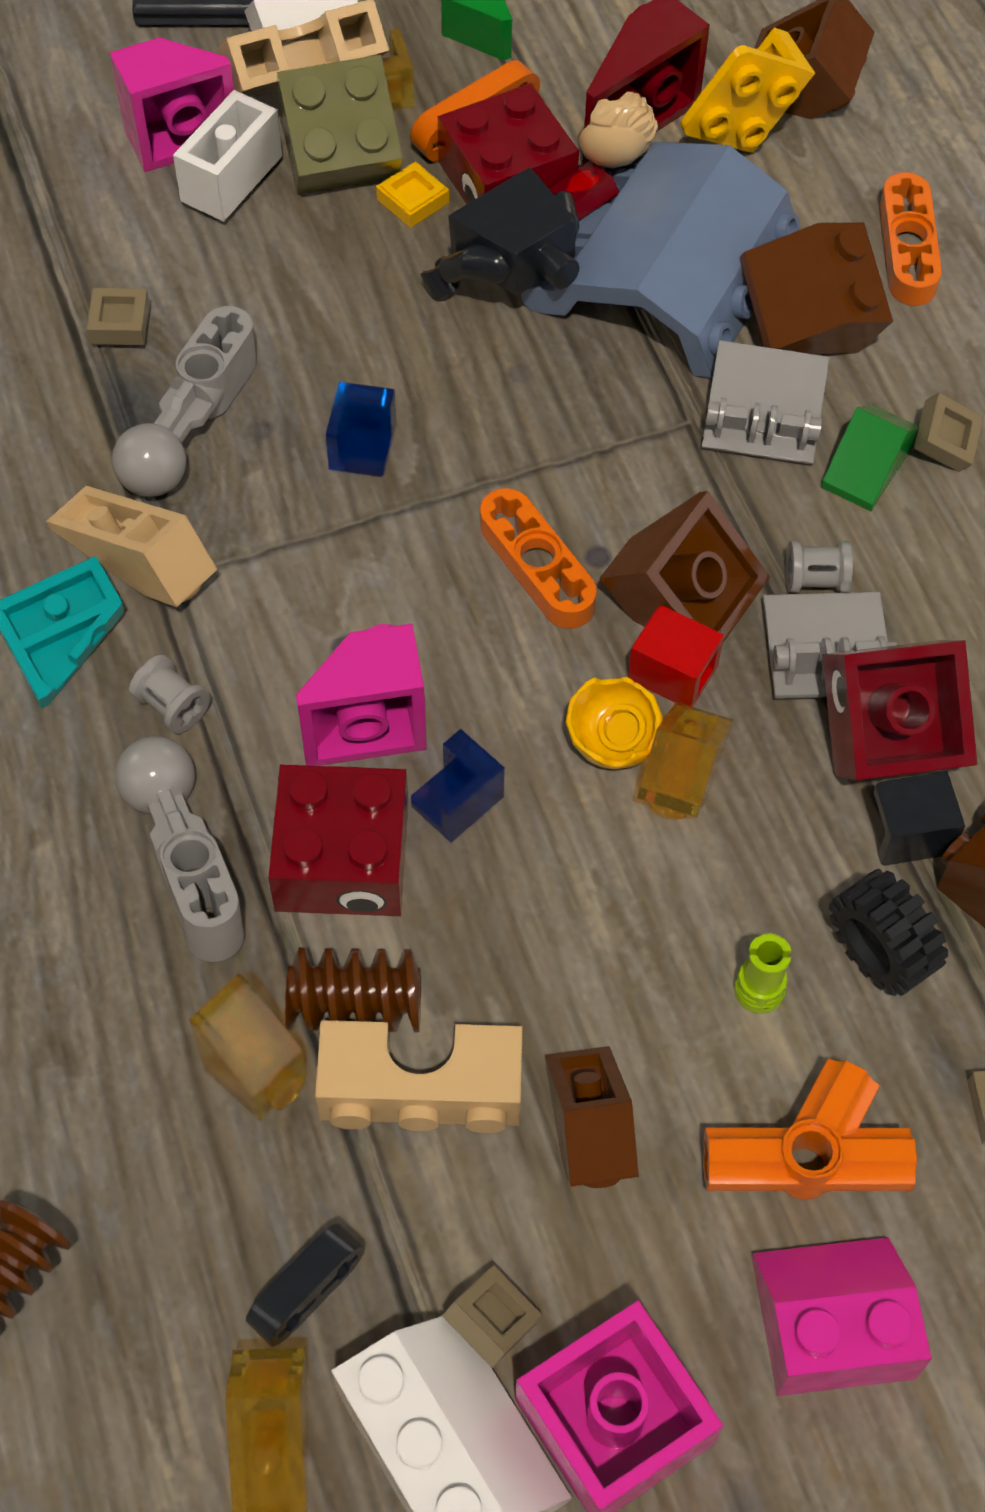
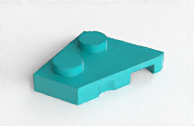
M96 556L0 599V634L41 709L50 705L124 614L123 603Z

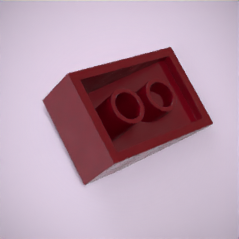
M652 0L647 4L639 6L633 13L629 14L586 92L584 129L590 124L591 113L599 100H619L626 92L638 93L640 97L646 98L647 104L652 107L654 118L657 120V131L687 113L702 93L710 24L679 0ZM584 154L582 155V166L590 161L585 158Z

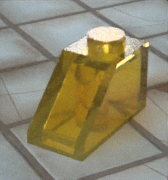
M676 702L656 730L637 799L650 802V807L653 811L666 817L684 819L687 814L698 817L708 797L734 719Z
M240 973L189 1019L204 1070L259 1121L273 1108L282 1110L298 1096L305 1083L303 1078L307 1075L303 1051L250 982Z
M305 1347L233 1350L225 1396L232 1512H308V1397Z

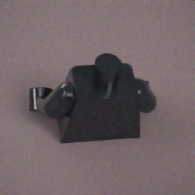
M528 167L448 215L452 254L437 259L435 268L423 271L420 276L433 299H439L451 294L459 287V281L466 278L495 283L513 294L523 293L544 279L548 280L557 289L568 287L576 279L580 268L579 263L574 259L575 236L579 231L580 225L573 195L564 190L552 193L537 174Z

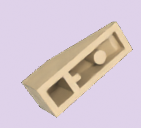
M85 486L46 520V523L53 532L90 558L96 556L101 566L140 594L175 607L194 597L199 592L201 584L217 570L186 515L90 486Z

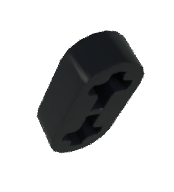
M339 1223L331 1225L260 1295L250 1308L246 1316V1322L270 1346L279 1345L346 1279L361 1260L365 1247Z

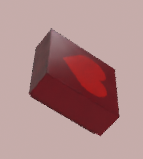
M591 161L549 188L552 193L564 190L573 195L579 221L617 196L620 192L614 178Z

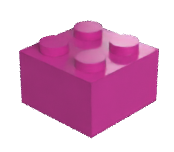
M639 1300L516 1381L515 1400L586 1512H617L715 1445L724 1426Z

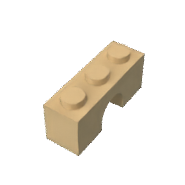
M366 0L325 11L320 17L292 28L278 30L277 26L273 25L228 37L216 52L219 55L227 56L231 63L234 90L249 97H255L276 91L277 72L375 55L383 57L389 51L375 1Z
M321 1020L315 1093L319 1120L330 1121L335 1127L350 1130L367 1128L371 1122H395L405 1130L418 1132L434 1130L438 1127V1124H464L468 1130L477 1133H498L505 1130L506 1126H519L522 1026L455 1024L454 1049L449 1060L436 1071L426 1074H414L401 1069L391 1059L388 1022Z

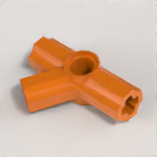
M828 1058L790 1128H705L703 1169L706 1191H784L794 1198L804 1200L818 1198L827 1191L912 1192L916 1185L917 1155L915 1139L911 1135L910 1128H859L880 1085L861 1067L847 1060L835 1061ZM800 1149L811 1150L820 1156L825 1167L815 1171L805 1169L795 1161L792 1152Z

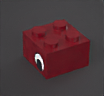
M531 83L437 116L438 163L466 205L528 167L537 174L548 188H551L578 169V148Z
M936 640L822 654L835 776L852 780H864L978 765L966 640Z
M280 764L268 875L275 912L401 917L408 820L406 769Z

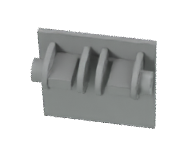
M719 340L702 448L813 465L816 443L819 440L822 418L820 417L830 357Z
M880 592L763 595L775 699L827 697L822 654L897 645L896 642H888Z

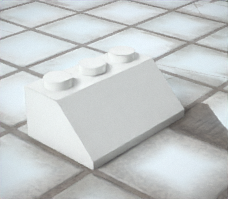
M442 1316L396 1330L331 1370L336 1392L406 1512H554L572 1500L570 1493L491 1366Z

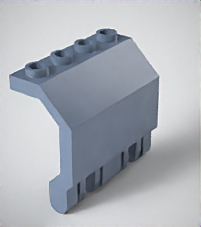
M653 142L643 155L629 165L614 169L605 168V172L614 178L620 192L617 196L579 221V231L575 236L574 259L579 263L580 268L573 283L564 289H557L548 280L544 279L521 293V299L530 310L536 313L563 316L567 315L577 301L642 307L679 335L692 375L712 378L719 340L734 342L746 320L754 313L739 257L747 250L800 230V222L798 216L793 211L788 190L732 146Z

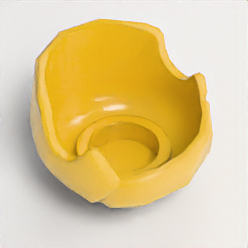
M624 676L611 679H597L594 677L585 681L569 699L565 723L574 747L587 761L599 767L614 770L636 766L645 762L647 757L652 756L660 744L663 716L655 696L639 683H634L629 677Z

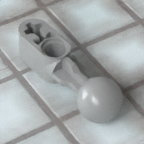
M223 306L212 310L205 316L177 356V375L159 402L161 414L154 423L135 425L126 430L117 440L113 449L112 465L119 482L130 492L140 496L155 497L166 494L176 487L185 472L186 454L182 442L190 430L203 426L207 419L222 415L229 408L254 371L257 359L253 321L245 310L234 306Z
M163 736L140 738L131 743L118 759L115 769L117 789L129 806L139 812L151 815L155 826L149 834V839L165 878L168 896L189 950L194 956L204 961L219 962L226 960L239 951L244 941L239 899L216 840L208 833L202 817L190 813L185 800L190 795L195 781L192 759L179 743ZM190 869H198L192 872H185ZM212 907L214 918L208 919L207 914L202 910Z

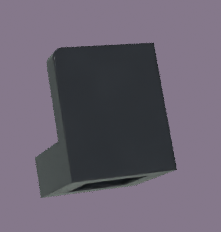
M948 771L882 781L876 784L874 795L886 831L879 850L882 865L887 866L942 857L949 846L963 833L965 823Z

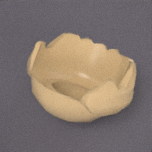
M626 92L619 100H599L591 113L590 124L582 130L578 138L580 148L585 158L598 166L614 169L629 165L643 155L652 145L653 139L656 136L657 120H655L653 109L647 104L646 98L640 97L638 93Z

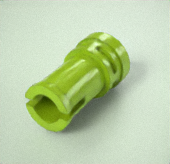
M772 933L762 934L752 941L749 948V957L741 966L734 983V994L738 1003L746 1010L757 1014H766L776 1010L782 1004L787 991L788 977L786 969L790 965L792 958L788 957L792 952L791 947L784 938Z

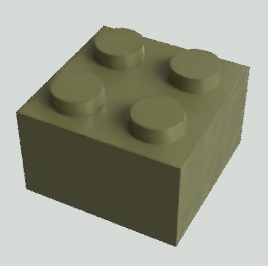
M381 55L277 72L276 97L297 194L388 179L400 171L403 157Z

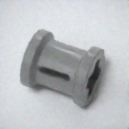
M789 541L786 554V585L789 593H799L802 587L836 588L838 593H849L853 574V555L849 541H839L836 547L802 546L800 541ZM810 565H830L828 569H808Z
M157 655L149 659L135 673L129 686L132 698L139 704L148 703L164 717V725L174 734H181L192 728L203 717L211 700L210 693L201 685H191L176 673L173 662L165 655Z

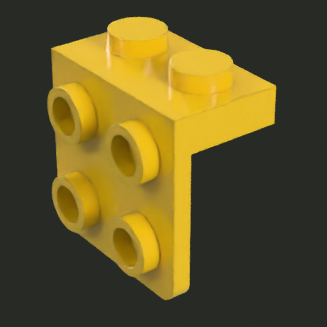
M773 28L758 49L741 45L731 52L684 115L680 126L687 136L720 145H730L735 149L753 153L760 143L766 139L768 133L789 106L798 98L800 92L811 80L815 72L787 31Z

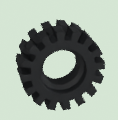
M875 869L832 899L833 901L829 903V910L833 914L829 918L831 924L839 929L835 932L839 943L847 945L849 950L845 953L851 961L854 959L858 961L861 965L859 971L865 978L871 975L874 986L880 990L886 988L889 995L896 996L899 994L902 996L947 963L944 959L948 957V949L942 945L946 942L942 931L934 928L938 920L933 912H925L922 907L925 901L919 894L912 896L909 893L910 885L906 881L900 879L896 882L894 873L888 870L882 872L881 869Z

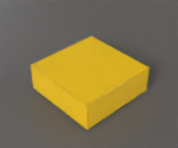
M416 161L376 186L377 200L410 229L450 203V190Z

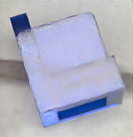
M339 382L326 430L329 470L377 477L385 474L397 425L395 389Z
M462 729L458 730L443 743L444 768L411 795V807L450 843L504 798L505 767Z

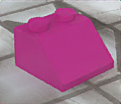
M160 37L109 52L124 131L144 172L174 164L173 154L234 90L231 63L227 56Z
M379 624L367 630L350 632L296 694L306 765L321 766L427 750L424 683L413 624L398 626Z
M889 1237L753 1253V1268L777 1396L917 1379L931 1361L932 1357L916 1285Z

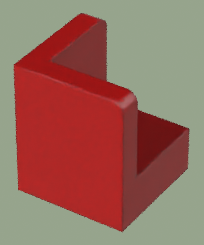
M659 606L631 647L628 677L634 683L637 682L644 688L691 711L718 668L724 634L665 606Z

